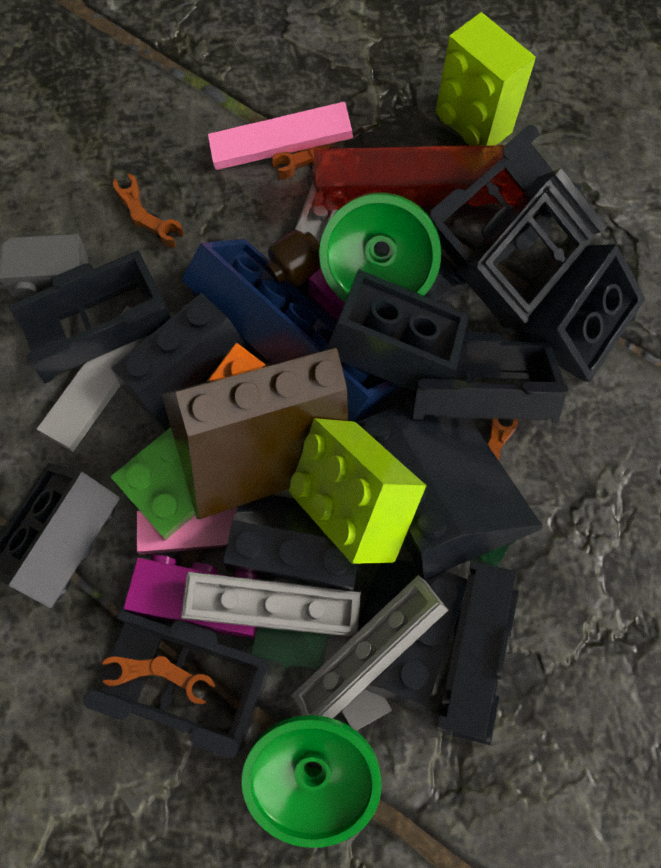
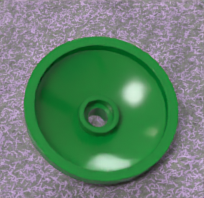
M370 193L350 200L334 213L324 229L320 242L319 258L326 282L332 291L344 302L358 269L425 296L438 275L441 262V245L438 232L432 220L414 202L395 194ZM381 241L388 244L389 250L384 253L379 252L375 248V244Z
M304 715L292 717L268 728L251 746L242 772L244 800L255 821L275 838L300 847H327L339 844L353 837L371 820L381 796V770L372 747L355 729L338 720L324 716ZM307 762H317L320 766L310 767L307 765Z

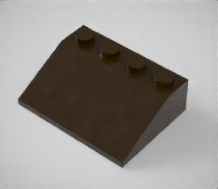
M337 348L308 353L162 393L196 519H202L290 489L291 478L296 472L303 452L304 441L309 435L314 418L348 421L347 386Z

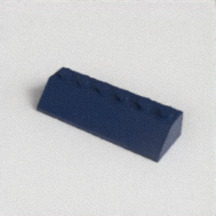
M246 239L205 242L199 245L181 280L192 290V294L195 297L202 293L228 317L249 348L258 351L270 364L326 350L337 321L300 287L293 288L284 281L278 284L266 267L271 261ZM340 361L347 386L348 421L358 422L368 418L400 387V385Z

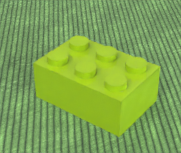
M480 12L449 35L435 113L444 124L451 126L459 133L469 146L475 147L481 154L485 155L513 132L536 56L485 14Z
M314 418L309 435L304 441L303 452L296 472L291 478L289 493L352 564L392 563L396 561L427 485L356 422Z

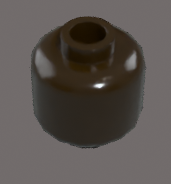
M292 230L274 242L268 249V256L271 262L266 265L272 278L278 284L284 281L293 288H297L308 281L321 268L319 242L310 232L304 234L299 230Z

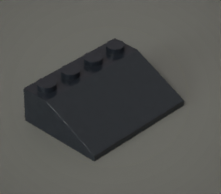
M391 409L356 422L427 485L403 541L424 580L542 530L541 522L470 418L424 415L423 419H413L412 409Z

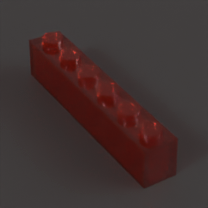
M505 145L313 149L312 180L315 207L324 206L327 209L336 210L350 200L365 194L390 193L404 197L416 205L437 206L455 189L465 191L503 157L502 149ZM504 169L490 180L492 185L498 186L499 193L509 205H514L523 195V192ZM484 186L464 204L480 206L498 203L494 196L488 195L487 188Z

